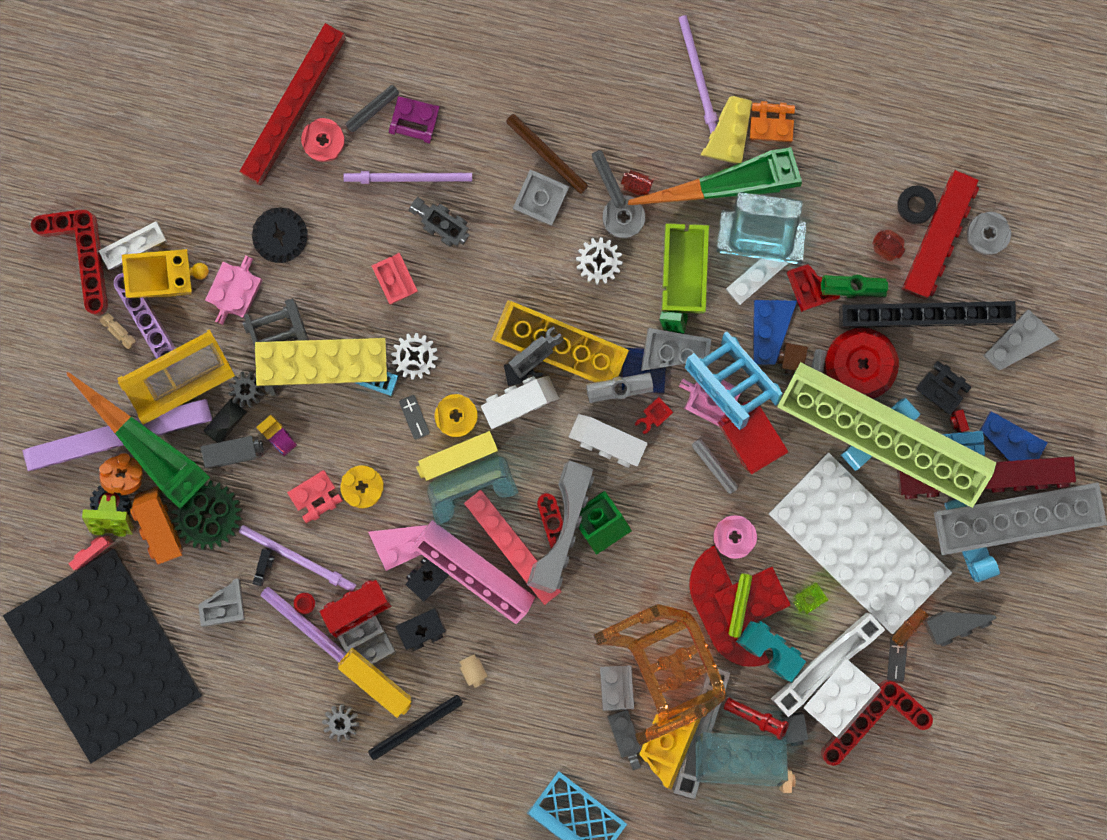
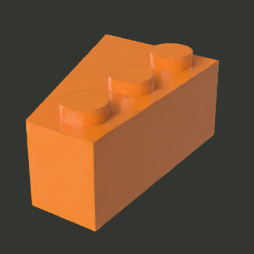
M158 486L135 494L132 509H130L134 521L138 520L140 524L139 532L142 539L147 540L149 544L147 548L151 559L156 560L157 565L182 556L183 552L177 531L174 529V523H171L166 512L169 511L166 504L163 505L159 496L161 490Z

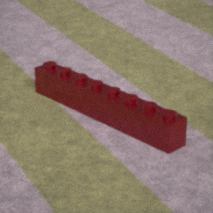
M1074 456L996 462L994 473L985 489H991L992 493L1005 492L1006 487H1013V491L1027 490L1026 486L1035 485V489H1048V484H1057V488L1070 487V483L1076 482ZM897 470L899 495H905V499H917L918 494H926L927 498L940 497L939 493L941 491Z

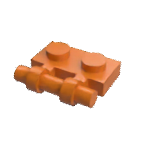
M767 101L752 103L751 111H759V117H751L749 140L793 141L794 120L786 119V113L794 114L795 105H787V103L780 102V104H767ZM767 112L779 113L778 119L766 118Z

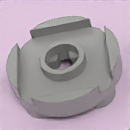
M623 195L626 204L616 208L613 201L610 200L604 207L602 220L609 234L616 238L627 239L637 235L642 229L645 222V211L641 204L628 205V201L634 199V197ZM622 211H625L626 215L630 216V220H626L625 223L618 219V215H621Z
M996 212L981 213L973 218L967 229L968 244L976 252L983 255H994L1005 249L1011 239V229H1009L1006 218ZM991 228L993 229L992 233L995 235L987 239L984 230Z

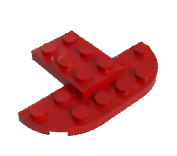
M713 545L698 557L689 578L690 595L714 647L727 660L747 667L770 663L765 652L761 657L752 655L736 642L738 638L729 635L739 582L732 584ZM772 566L752 575L741 634L750 621L757 622L791 606Z

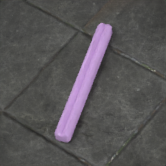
M267 587L262 591V598L339 662L347 654L271 588Z

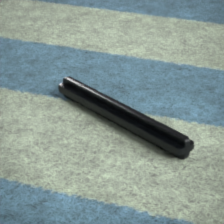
M455 695L371 748L368 751L370 757L376 760L462 706V699L459 695Z

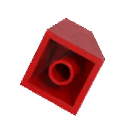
M750 401L744 402V403L741 404V405L744 406V405H746L747 403H749ZM760 406L749 412L750 417L747 425L741 430L734 425L726 414L721 417L722 420L717 422L741 465L751 475L788 453L787 448Z

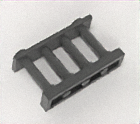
M293 298L285 301L286 307H283L281 311L252 320L251 315H244L245 321H242L246 333H250L254 347L255 342H276L294 338V340L298 339V341L309 340L296 301ZM284 318H291L293 327H290V330L259 340L255 328ZM286 385L264 386L267 394L277 397L276 389Z

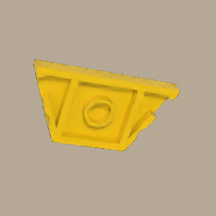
M699 709L689 712L677 711L672 714H656L640 751V756L650 765L651 770L668 789L673 787L704 713Z

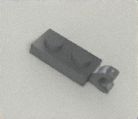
M554 327L547 330L545 338L541 336L533 341L530 346L508 362L519 378H522L554 352L552 348L564 340L560 333L553 337L557 334Z
M628 709L607 716L621 758L628 756L632 770L641 768L636 755L637 752L641 751V746Z

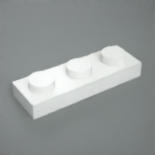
M154 222L99 250V253L108 270H112L122 265L123 254L145 253L167 242L158 222Z
M774 247L725 290L738 305H741L785 267L788 262Z

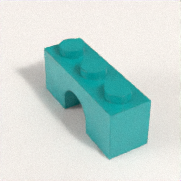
M750 621L736 642L757 657H761L765 650L771 648L773 658L767 667L782 679L792 683L806 663L800 657L802 653L792 646L789 648L785 645L786 640L780 635L775 634L774 636L770 633L771 628L765 623Z

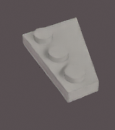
M1028 309L983 357L999 371L1059 340V338Z
M648 328L641 371L686 364L687 358L693 353L698 358L703 359L710 353L712 339Z

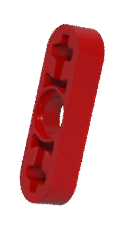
M545 493L538 498L537 505L552 549L553 544L556 543L555 536L551 538L550 533H557L562 530L563 521L555 497L552 494ZM544 497L553 500V504L550 507L552 511L556 509L557 514H550L544 517L543 513H548L546 507L541 506ZM551 517L557 518L560 522L556 530H551L547 526V521Z

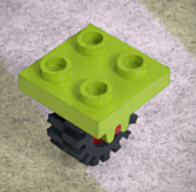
M101 485L98 486L99 491L94 490L92 492L93 497L90 496L91 510L83 509L82 519L89 532L99 536L105 533H111L118 537H124L126 534L133 535L134 526L128 516L130 514L129 508H131L129 496L115 492L111 494L105 491Z

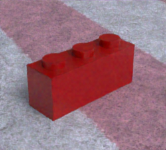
M377 580L365 582L361 586L362 588L355 592H347L343 595L342 599L337 602L327 603L324 609L319 611L330 634L335 638L392 607L381 584Z

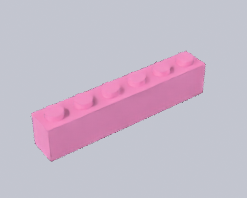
M433 520L422 531L412 547L515 624L528 613L536 598Z

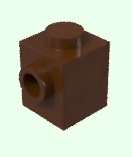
M791 343L784 345L783 352H779L777 364H781L780 369L785 370L784 374L793 376L800 362L805 364L807 346Z

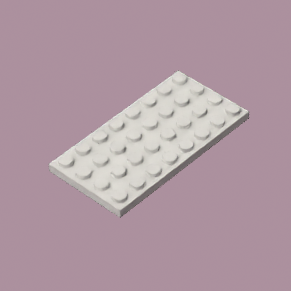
M829 452L768 513L891 634H894L952 574L930 550Z

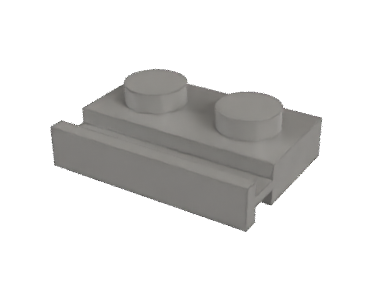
M631 665L600 667L603 711L634 709Z

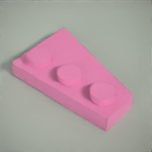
M427 525L368 532L386 571L422 555L412 547Z

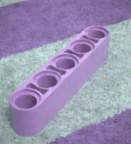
M118 274L114 279V287L156 359L176 349L146 297L140 298V305L133 308V298H126L125 289L121 288L124 274ZM146 315H150L152 319L151 324L148 326H144L142 323V319ZM160 333L162 335V342L155 345L153 337ZM179 361L170 365L168 368L175 367L179 363Z

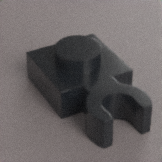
M504 364L508 386L521 384L530 375L536 378L543 376L542 372L535 373L532 369L522 378H519L510 364Z
M262 549L252 584L263 586L266 571H268V568H272L275 556H272L273 550Z

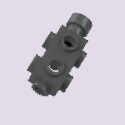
M417 197L408 210L415 216L419 215L423 218L421 223L424 225L423 229L431 235L437 233L442 237L440 241L449 247L452 245L458 247L459 244L464 245L470 236L468 233L469 228L466 226L468 222L458 215L456 218L448 214L450 210L440 203L438 206L432 204L429 207L425 204L424 200ZM435 217L441 219V222L437 225L433 223ZM457 229L458 235L452 236L450 234L451 230Z

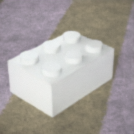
M845 659L805 705L804 709L840 739L880 693L881 688L849 660Z

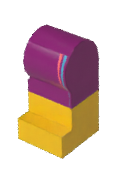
M273 415L268 416L256 427L284 457L297 446L290 434Z

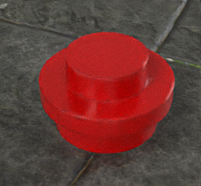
M300 593L294 599V608L300 614H308L315 608V599L309 593Z

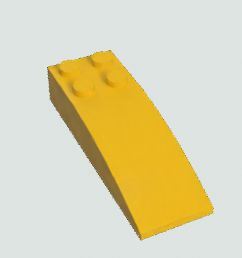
M507 300L491 340L522 352L541 336L545 338L547 330L554 327L557 334L553 337L560 333L564 340L552 348L554 352L545 358L544 362L593 382L611 380L619 376L628 354V349Z

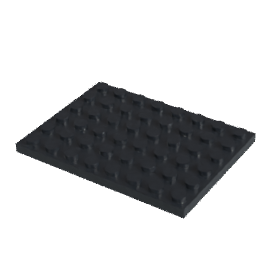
M116 549L110 550L3 615L90 764L203 696Z

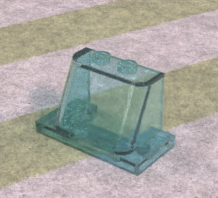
M738 192L733 212L725 210L721 212L716 252L802 264L807 222L800 221L803 201Z

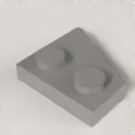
M240 579L233 580L227 587L220 589L211 598L198 605L201 627L245 620Z

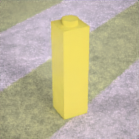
M488 431L419 460V466L416 468L420 477H425L426 481H429L498 452L491 432Z

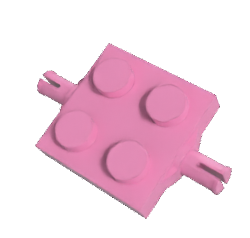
M245 255L240 267L222 262L205 301L214 304L220 309L215 322L224 325L228 314H236L245 319L244 315L248 313L263 281L248 271L254 259Z
M682 379L679 387L690 392L684 409L720 427L717 422L722 420L721 417L725 413L698 382L692 384ZM724 380L721 381L726 390H731L735 387ZM740 394L735 397L736 401L738 400Z

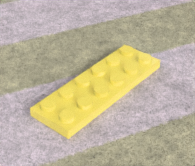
M385 338L255 342L256 386L387 382Z

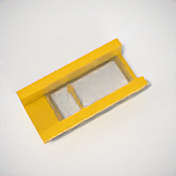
M209 329L201 336L117 379L122 391H125L142 425L229 380L235 374Z

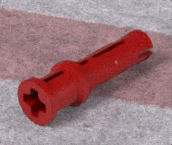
M730 697L725 702L724 710L759 726L762 732L772 733L779 740L785 736L789 726L787 721L782 722L774 718L770 713L763 714ZM739 709H742V710H744V711H746V712L752 714L753 716H749V715H747V714H745V713L739 711Z

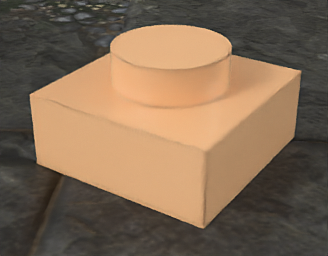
M780 768V791L792 793V787H795L796 783L795 774H792V771L788 768Z

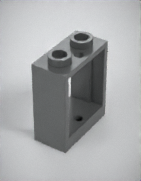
M248 436L201 446V452L205 468L212 469L262 458L261 453H264V446L262 440H259L258 437Z

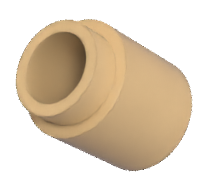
M475 654L459 661L461 672L468 686L473 684L474 688L486 683L484 678L488 677L480 659H477Z

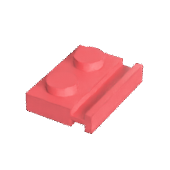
M400 253L372 265L390 305L418 292Z
M98 536L90 543V547L86 550L82 549L75 554V559L68 564L73 570L81 569L113 544V540L109 536Z

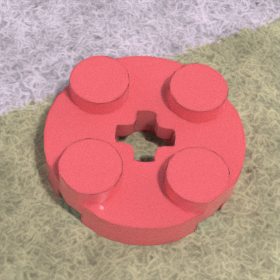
M319 118L304 128L301 143L305 152L313 160L328 162L335 160L342 152L345 137L342 129L333 120ZM326 135L329 142L321 146L317 139Z

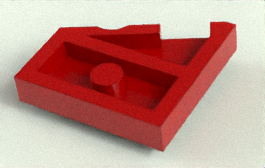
M809 264L786 272L801 312L841 298L838 295L822 294V277H819Z

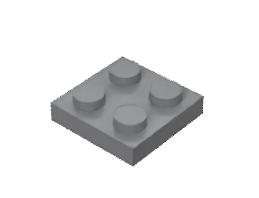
M529 170L513 210L552 227L569 186Z

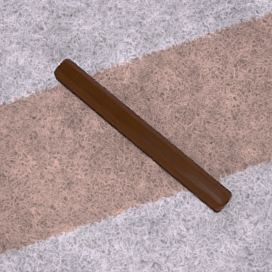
M512 114L506 120L507 124L579 194L586 191L588 185L515 114Z

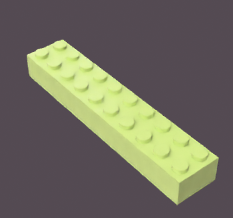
M801 362L777 406L787 413L972 508L994 473L996 462Z

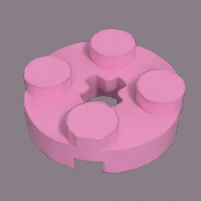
M733 515L725 517L718 522L714 530L713 540L721 554L737 559L745 557L752 551L756 545L757 533L749 520L742 516ZM733 531L741 534V539H738L737 543H733V540L729 539V535H732Z

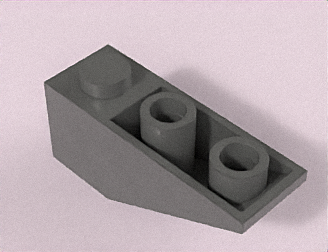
M942 611L923 621L933 643L936 645L940 644L942 647L952 643V638L960 635L962 638L972 634V629L976 627L983 629L992 625V620L996 619V616L992 614Z

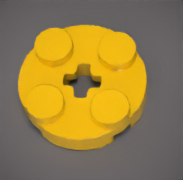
M452 394L443 398L436 407L434 415L437 427L444 434L451 437L467 435L474 429L478 419L476 406L469 398L460 394ZM453 410H458V413H462V417L459 418L458 422L450 418V415L454 413Z
M363 465L355 466L343 475L340 485L341 494L349 505L357 508H369L375 505L381 498L384 491V482L381 475L373 468ZM359 481H363L364 484H368V488L365 489V493H362L361 490L356 489V486L359 485Z

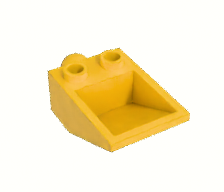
M187 249L122 255L126 298L191 295L190 276L202 280L209 273V269L204 263H196L192 268H189ZM174 258H181L182 262L180 264L173 262ZM176 279H183V285L178 286L175 283Z

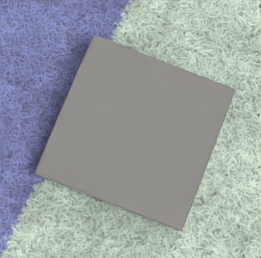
M377 616L338 636L346 653L351 648H354L373 665L396 654Z

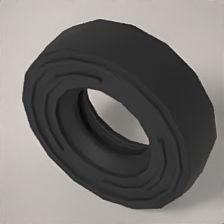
M920 185L905 189L900 194L897 202L899 214L905 221L912 224H921L928 221L936 209V199L933 193L928 188ZM920 197L923 199L925 207L922 212L915 213L910 210L909 201L911 198Z

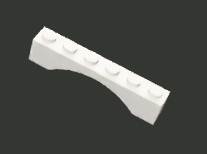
M865 613L799 672L792 683L788 682L771 700L784 715L789 717L838 669L845 659L849 660L873 642L885 629L872 614Z

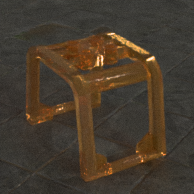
M656 604L594 634L597 645L624 647L633 653L656 706L659 717L658 721L647 729L635 734L639 745H643L705 717L725 700L726 693L722 678L697 621L688 611ZM661 619L674 621L638 639L618 633L639 622L641 624H649ZM686 628L688 629L694 645L688 648H678L674 654L658 658L656 663L650 665L643 650L644 648ZM699 653L703 665L697 668L686 669L682 662L690 660L692 655ZM671 669L675 676L668 677L666 682L659 685L654 673L659 670ZM707 673L713 687L712 690L668 709L662 694L663 692L677 690L684 683L697 681L702 674ZM681 716L680 718L670 722L671 719Z

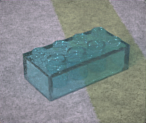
M702 732L695 739L696 782L780 787L788 781L787 742L784 737L779 740L777 737Z

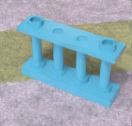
M725 332L720 348L703 359L698 358L693 353L687 358L685 369L734 425L741 430L747 425L750 417L749 412L769 399L776 406L779 404L783 393L780 387L773 383L744 351L739 341L728 332ZM726 353H729L735 359L734 363L717 374H712L707 368L708 365ZM740 368H743L750 377L731 390H726L721 381ZM756 383L763 393L746 405H740L735 400V397Z

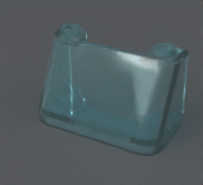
M499 456L492 457L431 482L427 488V494L436 524L440 525L448 522L453 517L454 508L456 507L454 499L492 485L495 493L503 498L518 494L519 490L507 461Z

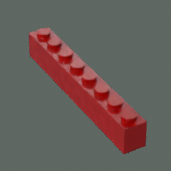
M326 23L323 25L239 172L243 176L262 186L345 42L346 37L344 33Z

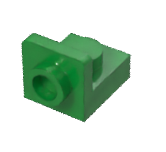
M661 311L659 319L663 331L684 334L689 316L686 313H678L676 311Z

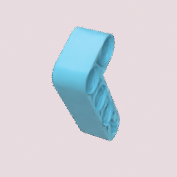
M906 398L901 399L891 408L912 420H916L920 416L917 409ZM852 445L841 454L855 471L872 457Z
M956 499L945 503L946 510L968 506ZM987 547L962 552L970 575L975 582H981L1000 575L997 562L993 556L989 555Z

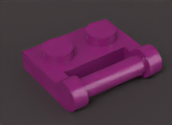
M398 96L389 127V134L395 135L398 133L424 140V143L430 144L440 107ZM399 120L427 126V130L424 132L398 125Z

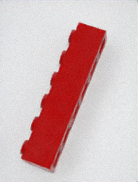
M957 170L951 173L901 289L902 291L923 300L928 299L929 296L933 297L937 289L935 281L937 277L942 276L946 265H943L946 257H950L954 246L951 245L954 237L958 238L963 226L960 223L962 218L966 219L971 207L968 204L971 198L975 199L979 191L977 186L978 179Z

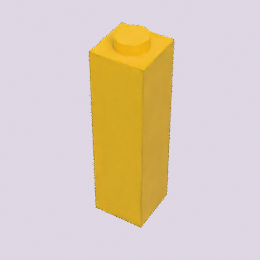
M351 648L339 661L338 669L396 718L400 714H406L410 709L411 696L354 648Z

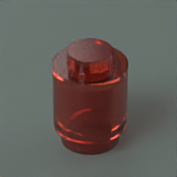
M630 169L629 173H624L621 184L624 185L623 190L642 196L649 194L654 180L649 179L650 176Z

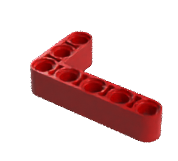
M82 209L35 216L31 221V229L42 237L75 233L85 309L91 314L103 315L108 309L103 262L99 253L101 247L96 216ZM89 215V223L82 226V217ZM67 218V227L60 228V221ZM42 221H46L47 228L44 231H39V224ZM91 236L92 244L85 247L84 239ZM94 257L95 265L92 268H88L86 265L87 260ZM96 278L98 281L97 287L90 289L89 282ZM95 300H99L101 306L98 310L94 311L92 303Z
M883 680L878 685L881 688L880 693L873 699V701H879V710L872 712L869 704L859 716L865 718L866 724L862 728H857L855 720L845 732L851 734V741L848 744H843L841 738L838 739L833 735L822 748L821 757L827 764L832 766L841 763L891 706L920 730L929 729L933 724V717L897 683L892 680ZM890 684L893 685L894 693L886 696L884 692L885 687ZM909 699L910 707L907 710H902L901 702ZM920 714H925L926 722L919 725L917 717ZM831 749L837 751V756L834 760L827 759V752Z

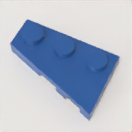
M754 300L753 361L757 365L776 364L797 301Z
M992 411L989 412L980 428V431H983V435L1003 454L1007 461L1039 459L1047 445L1046 441Z

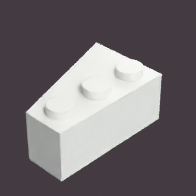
M532 376L522 381L524 385L517 388L514 385L505 389V394L498 397V394L488 397L486 399L487 403L481 405V408L491 429L500 427L524 414L541 408V406L558 400V394L550 377L545 376L535 379Z
M578 414L569 438L581 443L580 447L590 451L593 448L599 450L598 455L607 459L615 457L618 459V464L628 468L630 464L638 466L647 446V442L581 414Z

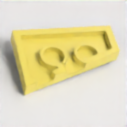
M735 96L729 97L719 117V122L715 130L712 131L706 148L701 153L702 156L734 164L742 163L752 104L751 100Z

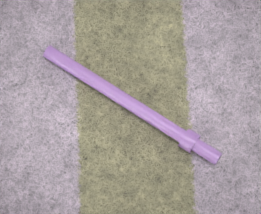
M684 15L678 19L705 111V123L709 126L710 133H712L717 126L718 118L716 112H713L688 19Z
M370 171L344 173V182H361V184H370V182L472 181V173H370Z
M244 525L241 526L239 533L328 579L329 583L335 586L339 585L349 591H354L356 584L343 578L342 574L336 571L331 572Z

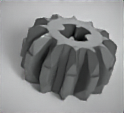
M240 372L241 379L234 376L233 380L237 383H229L228 386L234 388V391H230L228 394L229 396L236 395L232 400L233 403L240 401V407L244 408L247 401L248 406L251 408L253 407L252 400L258 404L261 402L257 395H265L264 392L259 391L264 386H256V377L253 379V372H249L247 378L245 372ZM249 384H250L251 387L249 388V390H250L251 393H250V394L244 393V395H243V392H244L243 386H244V385L249 386Z

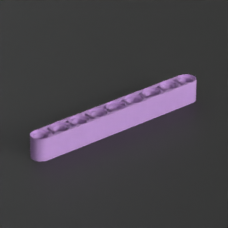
M207 399L178 406L143 426L159 436L212 421V416ZM139 417L135 418L136 421L141 423ZM106 426L22 450L27 470L33 471L120 447L124 444L111 428Z

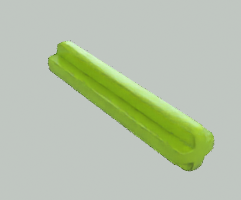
M745 573L740 574L729 629V635L736 638L741 636L752 576Z

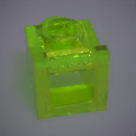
M815 581L793 595L795 598L793 604L800 613L803 611L805 614L810 613L828 601V598ZM811 595L813 597L812 603L806 602L807 596Z

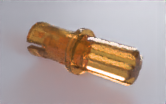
M918 607L908 620L904 621L903 626L893 636L892 640L898 646H903L914 632H918L916 629L929 615Z

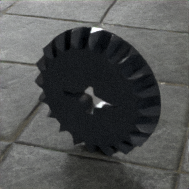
M282 207L271 208L263 212L253 225L251 234L256 251L264 259L274 263H286L298 257L304 250L308 238L307 227L303 219L296 212ZM276 224L281 232H285V235L282 236L283 247L281 241L278 238H274V235L277 234Z

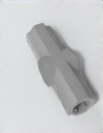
M644 373L586 384L589 403L615 398L624 399L627 396L653 392L651 374ZM624 383L625 388L622 392L617 393L614 391L615 385Z

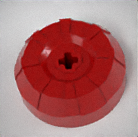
M870 328L848 330L836 337L826 351L825 375L872 399L883 395L895 382L899 369V358L896 349L888 337Z

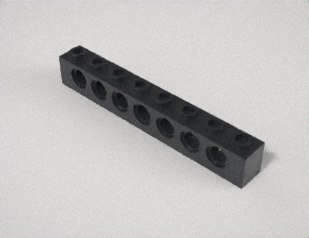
M1015 301L841 305L839 307V328L1011 325L1016 323Z

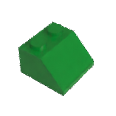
M606 491L588 501L585 507L581 508L579 516H582L578 528L596 555L632 532Z

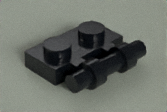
M937 360L933 368L938 371V374L935 376L928 372L915 389L945 413L951 415L963 400V397L957 393L959 389L967 393L971 386L965 382V378L953 373L947 364L943 365ZM944 377L954 383L952 388L942 382Z

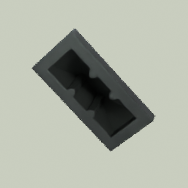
M231 398L203 430L217 443L223 442L247 413L239 404L233 403Z

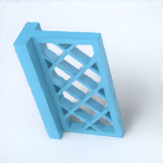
M559 771L533 806L527 811L529 816L560 840H592V838L604 837L605 840H608L607 836L611 835L613 836L610 840H616L627 825ZM560 778L566 782L567 792L555 794L554 784ZM570 786L576 791L570 792ZM551 788H552V794H551V795H547L548 792H549V791L551 790ZM580 793L584 798V806L572 807L571 794ZM568 795L570 808L557 809L556 796ZM553 797L555 810L546 811L539 805L544 798ZM587 799H588L591 803H593V804L588 805V804H587ZM597 806L601 810L602 819L590 820L588 807ZM585 808L587 821L575 822L573 809ZM570 810L572 823L562 824L559 821L558 812ZM555 812V817L549 813ZM604 813H606V814H607L608 816H610V817H609V818H605V817H604ZM606 820H615L620 824L616 832L607 833ZM602 821L604 834L592 836L590 823ZM587 823L589 836L579 837L576 834L575 825ZM571 825H572L573 831H571V830H570L568 827H566V826H571Z

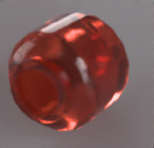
M890 229L881 230L873 239L874 252L887 261L899 259L905 252L904 238Z

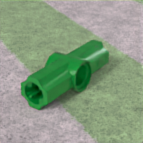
M858 274L852 277L824 275L821 282V291L823 295L846 296L851 299L857 296L885 298L888 291V282L886 278H870ZM851 283L857 285L858 291L852 288Z

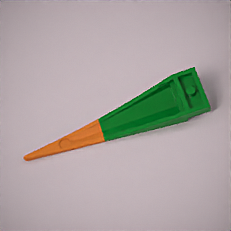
M792 147L771 150L711 175L630 199L628 205L779 193L783 189L801 187L802 180Z
M66 372L70 380L160 490L176 506L181 508L210 478L194 461L74 375Z

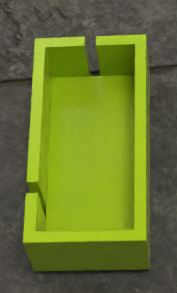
M665 224L662 289L666 290L662 292L661 311L704 314L706 312L709 225H689L687 232L684 231L685 224Z

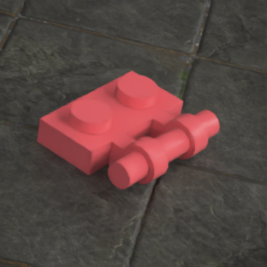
M325 470L287 492L298 511L305 507L308 509L309 512L302 516L306 524L312 520L316 521L320 518L321 514L329 509L332 511L337 507V504L343 501L339 494L331 498L329 492L334 490L335 486ZM323 497L325 502L315 508L312 503Z

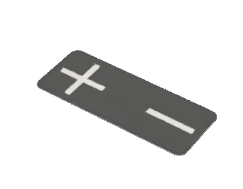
M415 395L400 400V406L413 438L417 440L429 435V429Z
M890 639L887 680L904 681L907 639Z

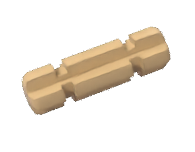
M109 313L103 315L100 323L104 327L107 326V330L119 342L122 341V345L126 349L132 348L136 340L131 335L128 336V332L117 321L114 322V318Z

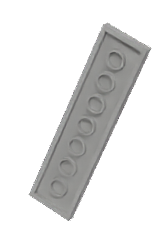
M1099 482L977 504L973 508L966 506L934 512L942 555L1107 525Z

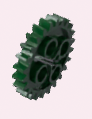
M212 480L209 481L208 486L205 483L181 508L172 511V513L178 515L172 522L179 523L174 529L176 531L182 530L179 538L187 537L185 543L188 545L193 541V548L195 549L201 544V550L204 551L207 545H209L210 550H214L215 544L222 548L223 540L230 543L228 536H237L233 530L234 528L240 529L241 527L236 522L243 520V518L237 516L243 509L236 508L241 503L239 500H233L236 494L234 492L228 494L230 488L227 486L222 490V483L220 482L215 487ZM205 496L206 504L203 507H198L197 500ZM220 504H225V513L218 515L217 507ZM209 512L212 515L211 518H205L203 516L204 513ZM197 516L198 524L195 527H190V518ZM212 524H217V533L210 535L209 527Z

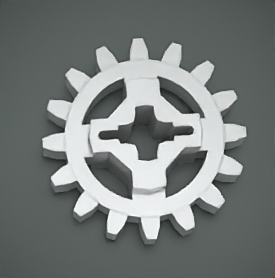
M600 237L599 242L596 243L594 238H592L591 245L585 242L583 244L585 250H578L582 256L576 257V261L581 262L577 266V270L583 269L581 277L587 275V282L595 279L596 285H598L599 280H603L604 284H607L608 277L614 280L613 273L620 272L617 266L622 265V261L617 260V258L621 257L622 254L615 252L618 248L617 245L610 246L611 240L603 243V238ZM597 247L594 254L586 256L591 249ZM604 248L612 254L613 258L608 257L604 253ZM599 252H601V259L605 263L601 264L598 271L597 263L593 262V260H596ZM585 264L590 265L594 269V274L586 268ZM606 267H612L608 273L602 275V270Z
M415 333L414 338L407 334V340L404 341L402 338H399L400 346L394 344L397 352L391 353L392 356L396 357L392 364L399 365L396 371L400 372L403 370V377L406 378L408 374H411L412 380L415 379L416 375L423 379L424 372L430 375L431 373L428 369L430 367L436 368L432 362L438 360V357L433 356V353L437 352V348L431 349L433 341L427 343V336L424 335L419 339L418 333ZM418 342L423 345L411 347L409 343ZM404 349L406 355L405 359L401 362V352ZM408 349L414 353L420 352L418 358L421 364L415 360L410 361L412 356ZM427 351H428V352H429V360H428V363L426 364V363L424 362V355H425V354L427 353ZM413 365L418 366L420 370L412 371L407 368Z

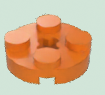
M122 453L112 457L99 467L100 484L108 493L114 494L115 492L121 493V495H128L138 490L142 484L143 468L129 454ZM118 473H125L124 478L116 476Z

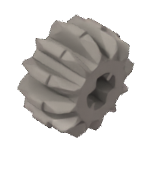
M344 704L340 705L339 711L336 706H332L333 714L327 711L325 716L329 719L322 721V724L329 725V727L324 729V732L332 731L329 736L330 739H333L337 734L338 742L342 741V735H344L346 740H349V732L355 735L357 731L353 727L359 726V722L353 721V719L358 717V714H349L353 709L352 707H349L345 712ZM336 718H338V720L343 718L345 720L344 725H346V727L344 728V726H342L341 728H339L337 726L338 722L336 721Z

